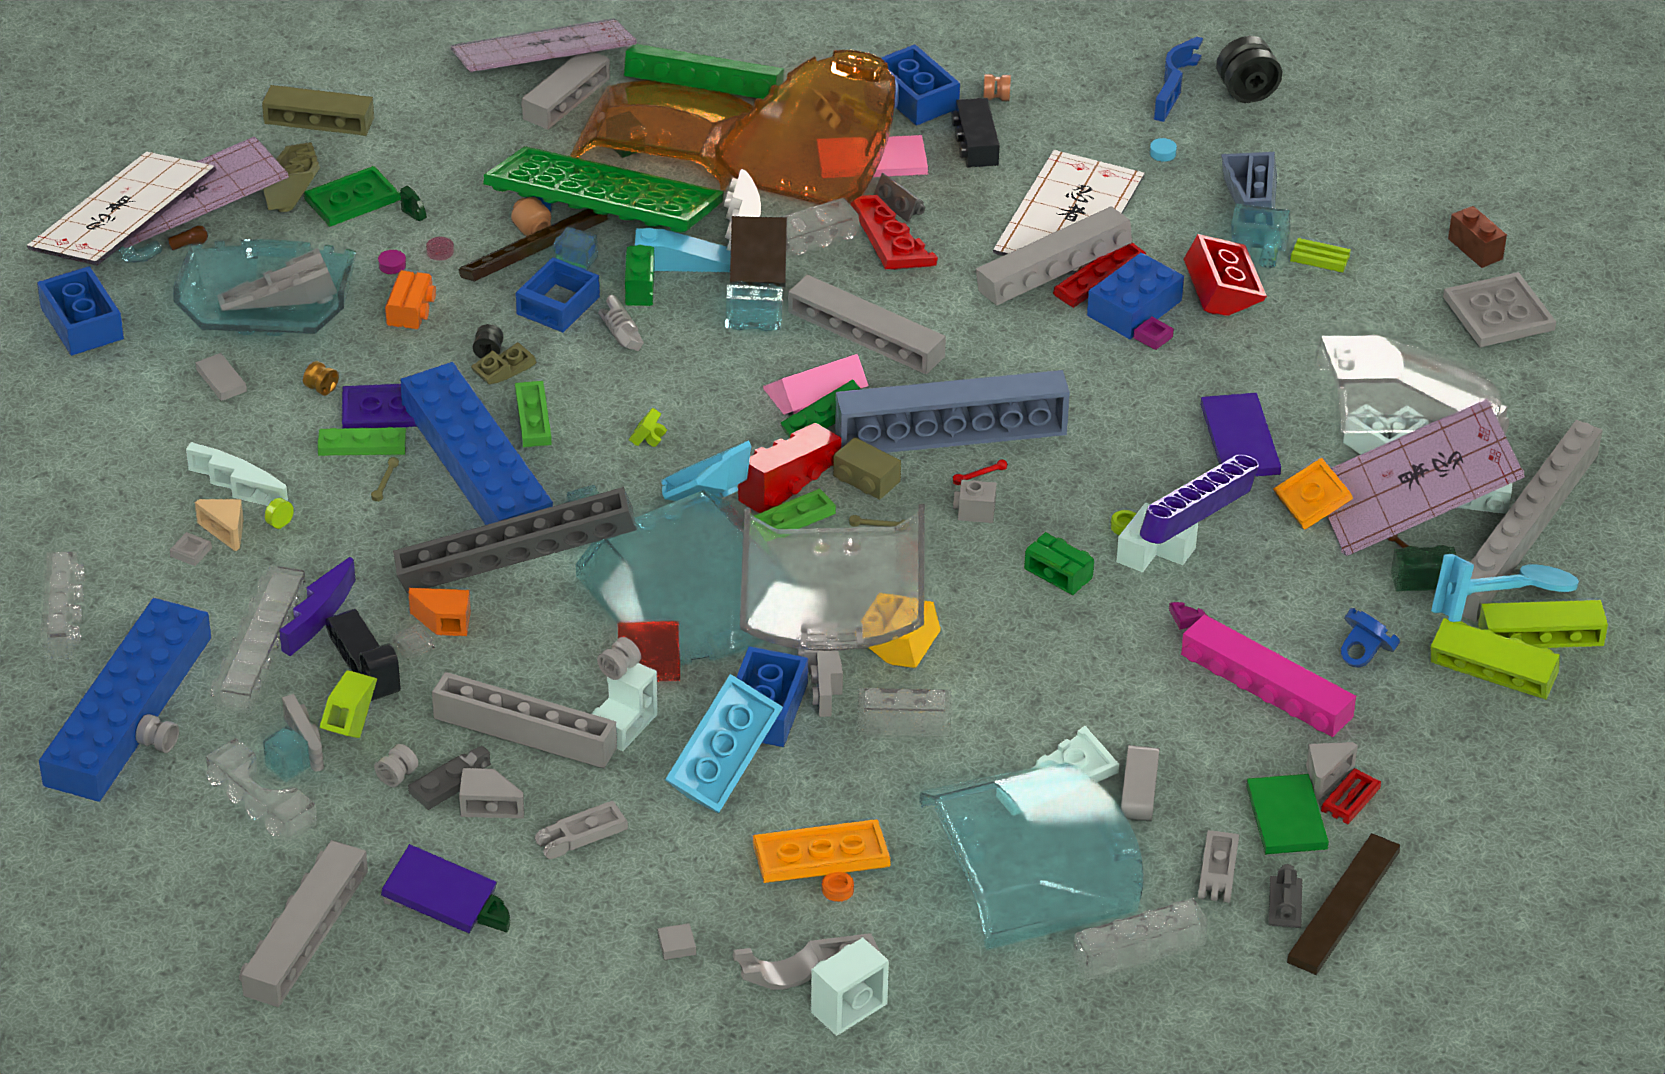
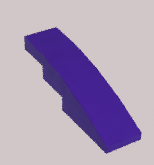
M348 557L306 587L307 599L293 608L294 620L279 630L282 652L288 656L293 655L326 625V618L334 616L356 581L353 558Z

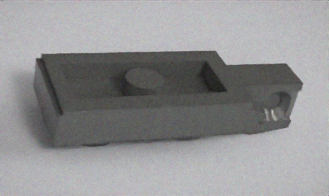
M480 746L471 750L468 755L464 753L409 784V794L427 810H430L460 792L463 768L484 769L491 765L490 752L485 747Z

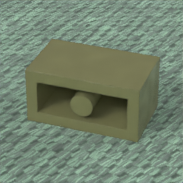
M854 437L834 454L833 476L880 500L901 482V460Z

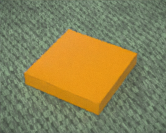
M1322 457L1273 488L1276 496L1304 530L1353 499L1351 492Z

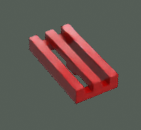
M1354 768L1322 803L1321 811L1326 814L1330 811L1332 812V817L1336 819L1341 817L1344 823L1349 824L1380 789L1381 781ZM1357 779H1360L1361 781L1348 793V796L1339 806L1335 805ZM1368 784H1370L1366 788V790L1358 797V799L1350 806V808L1346 810L1349 807V805L1357 798V796L1365 789V787Z

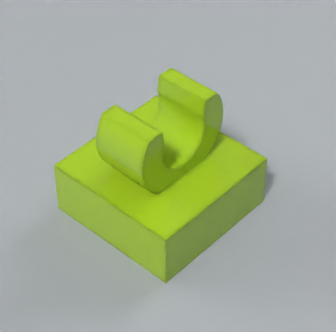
M652 407L638 423L629 441L639 446L645 439L650 446L656 447L662 440L660 437L667 432V429L662 424L657 423L661 413Z

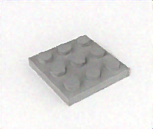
M1519 272L1444 289L1443 298L1479 347L1555 330L1556 320Z

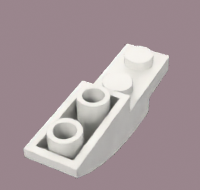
M742 169L738 179L732 178L723 206L728 208L725 218L730 220L725 238L730 239L727 247L729 251H731L732 216L760 217L761 203L757 188L747 171Z

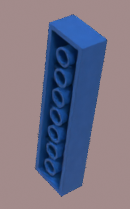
M453 362L400 379L402 405L406 407L407 413L413 417L416 426L485 525L553 507V501Z
M153 598L39 759L44 787L98 802L101 801L140 744L136 741L135 737L140 720L146 714L159 716L210 641L211 630L208 612Z

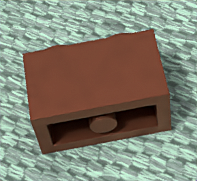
M1474 206L1451 215L1448 239L1478 266L1483 268L1503 260L1507 238L1505 232Z

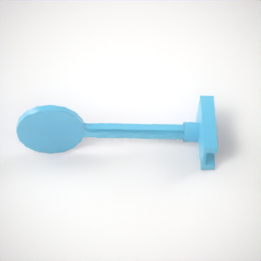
M1445 554L1431 611L1434 613H1444L1449 616L1448 620L1451 622H1459L1462 618L1466 597L1472 593L1521 588L1528 585L1551 591L1570 592L1577 589L1579 581L1575 576L1566 571L1538 564L1522 566L1518 575L1471 579L1474 564L1454 554Z

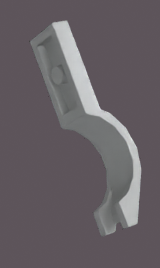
M869 933L812 940L797 954L782 961L767 962L759 960L753 955L751 948L734 950L732 956L741 966V977L743 980L769 989L783 990L802 985L811 980L812 968L820 961L827 960L840 952L846 945L853 944L862 937L878 951L879 949L872 934Z

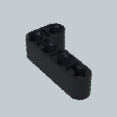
M356 609L325 619L328 635L349 669L353 672L377 678L371 701L400 691L399 663L393 646L390 643L380 646Z

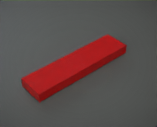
M1130 243L1111 253L1098 257L1055 286L1053 294L1074 308L1088 298L1090 289L1139 253L1146 255V252L1134 243Z

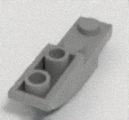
M802 610V623L796 624L797 641H803V644H798V656L808 658V674H811V683H817V686L812 687V704L818 705L819 717H829L832 712V695H842L843 671L841 659L833 638L824 625L809 610Z

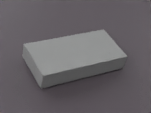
M221 353L195 362L197 372L221 401L247 392L246 383Z

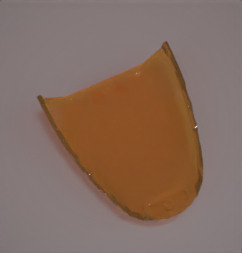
M835 50L832 57L818 61L816 57H813L789 72L786 81L781 85H772L770 94L763 100L757 98L754 101V108L748 114L743 112L734 121L714 147L716 160L736 179H738L741 169L747 171L759 190L841 209L863 195L880 164L893 121L896 97L895 76L890 73L887 62L876 55L863 51Z

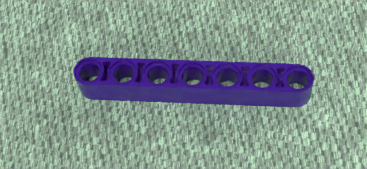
M1236 455L1150 504L1145 513L1140 536L1150 543H1164L1251 491L1259 463L1252 457Z

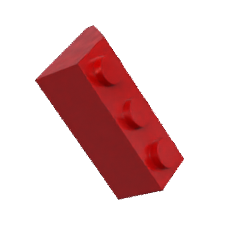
M1197 234L1184 257V262L1204 311L1210 314L1229 316L1265 300L1267 297L1246 245Z

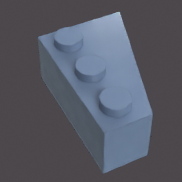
M1275 152L1221 154L1224 181L1246 227H1274L1277 188Z

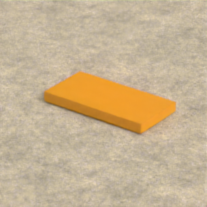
M878 819L753 835V846L764 883L823 876L833 872L846 873L890 867V855Z

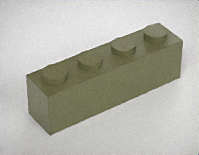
M270 85L262 102L264 124L367 136L374 119L373 97Z

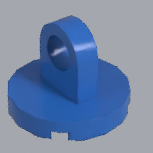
M1350 608L1344 617L1345 621L1353 628L1341 647L1342 657L1349 666L1356 668L1366 666L1380 647L1394 652L1400 643L1396 635L1393 634L1391 638L1386 635L1388 631L1386 626L1363 611L1360 612L1355 608ZM1353 645H1362L1365 648V654L1362 658L1353 659L1348 655L1349 649Z

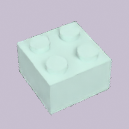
M862 937L853 944L846 945L840 952L827 960L820 961L812 968L811 1013L837 1036L885 1006L888 998L889 960Z

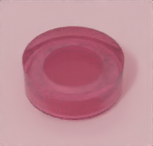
M446 237L430 239L426 244L427 256L438 261L449 259L454 254L452 240Z

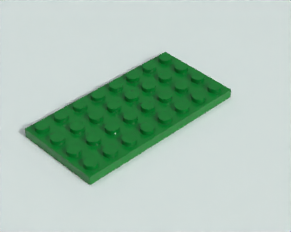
M524 146L486 172L483 182L484 185L492 186L496 191H515L522 197H541L543 201L548 203H567L570 208L593 209L594 213L600 215L615 214L619 215V218L622 220H641L648 226L662 225L670 227V230L674 232L689 230L721 204L724 197V191Z

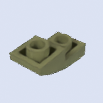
M517 342L500 355L491 351L473 364L471 368L486 383L494 384L505 381L531 368L537 362L534 355Z

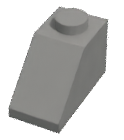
M462 769L459 793L461 817L524 819L523 792L495 769Z

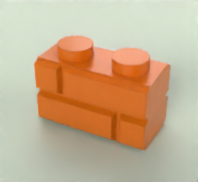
M403 270L399 272L385 306L386 324L388 326H404V328L418 329L422 319L427 320L429 302H434L436 297V286L432 285V276L430 274L419 272L414 274V272Z

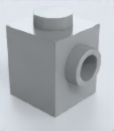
M962 480L960 492H954L953 509H959L958 520L993 523L997 483Z

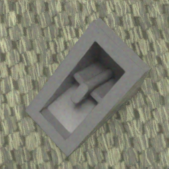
M1354 742L1309 744L1306 767L1316 799L1319 800L1355 767L1357 744Z

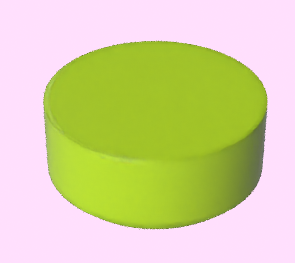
M283 498L272 500L265 510L266 523L276 529H281L291 521L294 513L293 505Z
M1130 510L1115 512L1111 517V530L1115 534L1120 535L1136 513Z

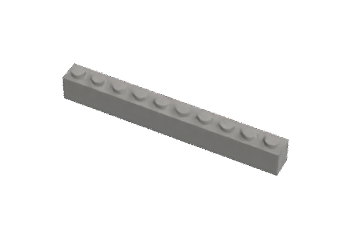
M1575 420L1470 563L1474 564L1471 579L1508 576L1512 574L1598 456L1602 429ZM1499 590L1475 592L1468 595L1462 617L1477 622L1480 616L1481 604L1490 603Z

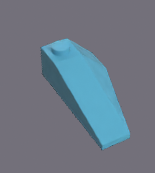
M636 228L635 246L654 247L655 271L730 272L731 251L727 250V246L665 229Z

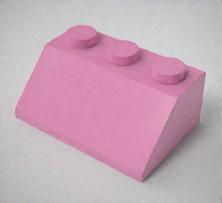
M855 354L763 386V388L785 415L791 412L796 414L852 379L861 389L867 387L868 383L859 356Z

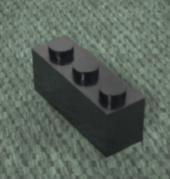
M988 98L956 100V110L951 112L952 126H956V142H960V158H965L967 168L999 166L1000 144Z

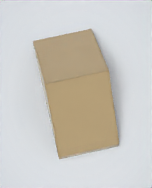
M241 499L197 500L195 502L197 523L234 551L240 549L244 522Z

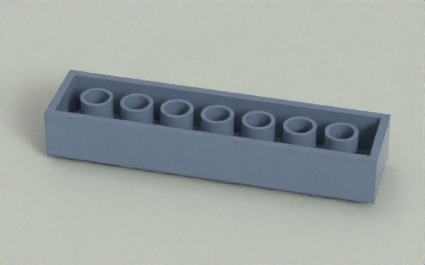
M1063 370L836 392L835 434L842 438L841 448L856 437L886 453L1067 435L1070 392Z

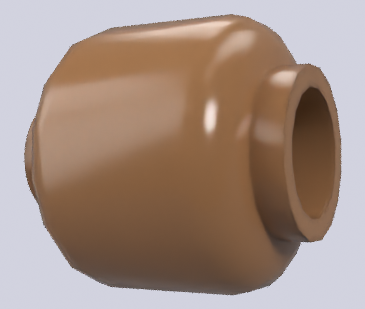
M521 198L514 204L511 214L512 222L525 236H529L551 225V213L538 198Z

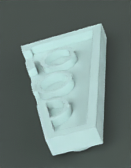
M1084 726L1077 731V736L1073 739H1066L1061 742L1055 752L1049 756L1045 754L1036 760V765L1030 770H1022L997 788L996 799L1013 818L1119 773V763L1090 730Z

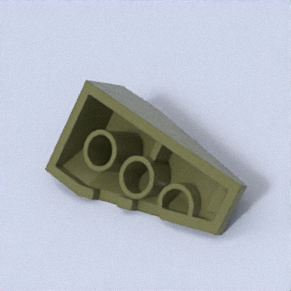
M312 142L286 146L275 160L279 167L288 175V178L263 188L268 210L278 209V212L292 210L320 169Z

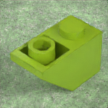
M347 670L327 699L319 728L349 737L360 738L377 678Z

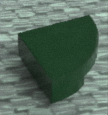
M408 185L400 189L401 211L417 221L427 218L424 205L415 191Z
M491 894L477 916L478 923L507 933L510 927L509 911L502 899Z

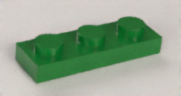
M852 379L782 421V429L789 438L791 433L813 423H817L827 429L835 424L836 392L861 390V388Z

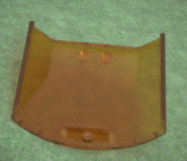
M652 80L614 84L606 87L585 124L570 157L581 158L582 154L591 148L601 146L695 161L702 164L720 182V190L726 191L757 119L759 110L739 97L718 91Z

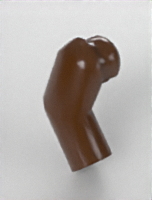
M197 225L169 237L168 241L174 251L186 245L203 244L208 238V233L203 226Z

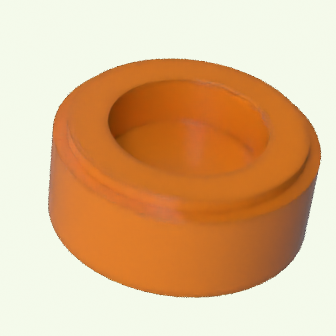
M845 872L829 873L822 880V893L829 900L845 901L854 893V880Z

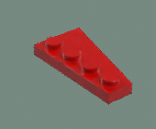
M878 195L852 196L850 205L885 269L897 270L899 268L936 266L938 257L933 252L928 253L924 249L925 243L920 238H913L909 233L910 228L905 223L895 219L896 214Z

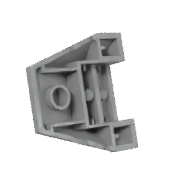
M317 248L285 262L286 267L274 272L268 270L262 273L264 277L250 283L246 281L217 295L222 311L312 304L314 302L323 304L332 300L333 294H336L337 290Z

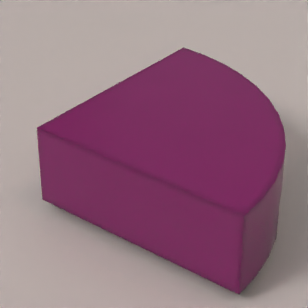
M1183 602L1169 603V611L1179 629L1190 628L1204 614L1207 615L1202 609L1198 608L1196 610L1185 606Z

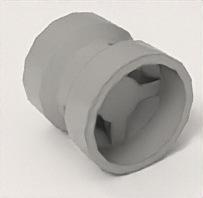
M625 637L616 640L611 646L612 649L604 650L597 658L601 671L612 680L620 679L627 672V668L634 667L641 660V653L636 644Z
M146 714L138 724L135 736L136 741L145 746L154 745L156 750L168 753L177 742L179 726L170 721L161 722L159 717Z
M404 744L395 745L389 751V756L382 757L374 766L378 778L390 787H397L404 780V775L411 774L419 765L414 752Z

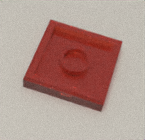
M679 621L618 622V639L625 637L636 644L641 653L639 663L657 671V682L680 681Z

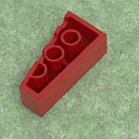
M813 423L791 433L790 438L786 441L780 438L774 441L773 446L768 449L760 447L754 450V455L750 456L747 480L738 484V501L758 513L781 505L792 495L798 494L809 482L818 479L825 470L834 466V454L841 449L842 438L819 424Z

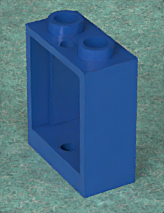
M552 257L516 292L517 314L563 333L600 297L599 275ZM555 285L576 292L565 304L544 296Z

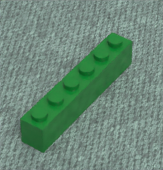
M637 44L632 45L626 50L624 76L775 101L782 93L784 68Z

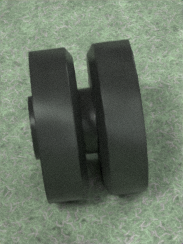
M1239 37L1225 46L1217 58V72L1231 96L1238 102L1252 103L1262 101L1278 88L1282 80V69L1278 60L1272 54L1267 43L1260 37Z

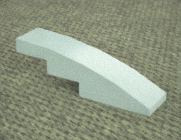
M193 442L187 447L188 469L209 475L210 484L230 488L232 490V498L266 506L276 498H283L288 501L287 486L255 465L218 449Z

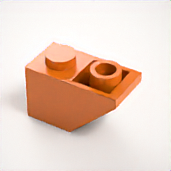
M409 588L410 613L436 635L467 636L471 613L469 590Z

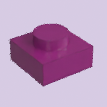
M1151 317L1134 330V339L1157 350L1173 338L1174 328Z

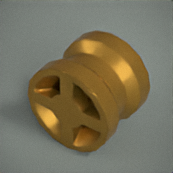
M319 361L312 362L306 368L303 375V384L310 389L316 388V391L324 396L336 388L339 380V373L335 369L326 368Z

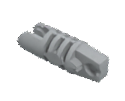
M610 294L606 299V303H608L611 310L600 309L598 314L622 347L639 351L644 342L638 332V327L615 295Z

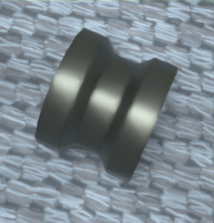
M491 324L480 326L476 331V339L472 346L474 354L481 359L491 351L499 355L504 339L502 330Z

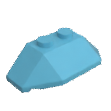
M749 440L662 479V495L664 499L695 504L704 500L707 505L721 497H726L738 491L737 484L747 480L751 452Z

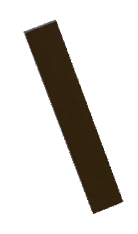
M587 208L461 266L458 269L460 277L475 282L609 220L608 215L596 214L593 212V209Z
M1371 833L1288 954L1287 963L1314 975L1318 974L1398 856L1400 844Z

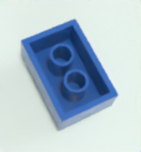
M914 44L872 61V77L878 74H885L897 81L899 103L896 108L916 126L956 110V100L960 99V82L917 45Z
M1139 253L1089 290L1087 316L1124 337L1132 339L1134 337V330L1151 317L1160 318L1182 301L1184 275L1143 253Z
M90 266L37 282L41 309L71 356L124 339L121 313Z
M749 646L736 678L783 707L762 743L784 747L808 685V658Z

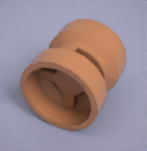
M985 74L984 98H988V100L1000 98L1001 101H1010L1011 75L994 77L993 74ZM995 81H997V94H994Z

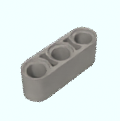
M1128 745L1120 818L1152 821L1160 748Z

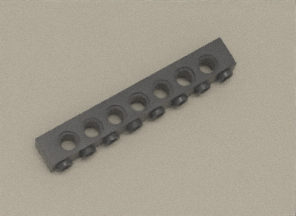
M621 487L394 550L393 554L397 576L408 594L409 588L434 587L637 530L632 504L625 488Z

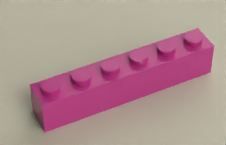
M1205 614L1183 633L1181 655L1189 661L1205 667L1213 674L1227 679L1239 688L1260 697L1266 703L1273 704L1287 712L1290 716L1313 726L1318 731L1334 737L1354 717L1356 695Z

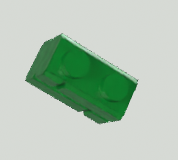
M644 245L627 247L625 305H653L654 247Z
M1045 532L1037 539V542L1034 541L1027 547L1024 569L1074 595L1092 579L1094 558L1088 552L1080 551L1067 544L1064 539L1056 538Z

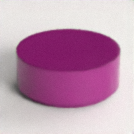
M386 250L382 252L378 257L379 269L386 274L399 273L406 268L405 254L399 250Z

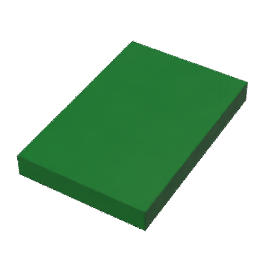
M375 166L307 190L303 194L304 200L329 227L401 200L400 192Z
M1309 774L1247 778L1246 787L1265 855L1328 849V837Z

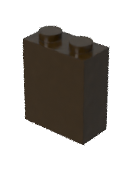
M732 216L730 286H736L738 291H751L752 287H763V290L768 292L780 291V287H786L787 217Z

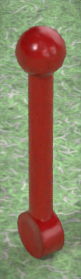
M1000 459L995 465L965 475L956 474L953 476V483L961 485L962 480H969L998 469L1005 470L1008 466L1007 461Z

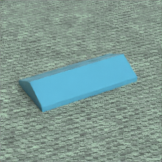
M730 674L665 781L687 798L719 813L783 707Z

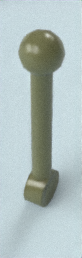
M396 457L389 458V466L378 489L371 493L373 501H381L383 499V490L393 469L399 465V460Z
M852 515L849 518L851 526L862 524L897 527L903 531H907L910 528L909 521L905 519L896 522L861 519L858 515Z

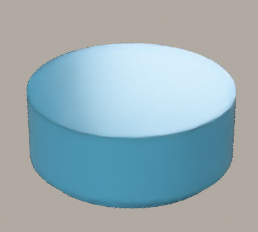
M1159 138L1151 142L1150 156L1153 159L1166 162L1176 157L1177 145L1174 141Z

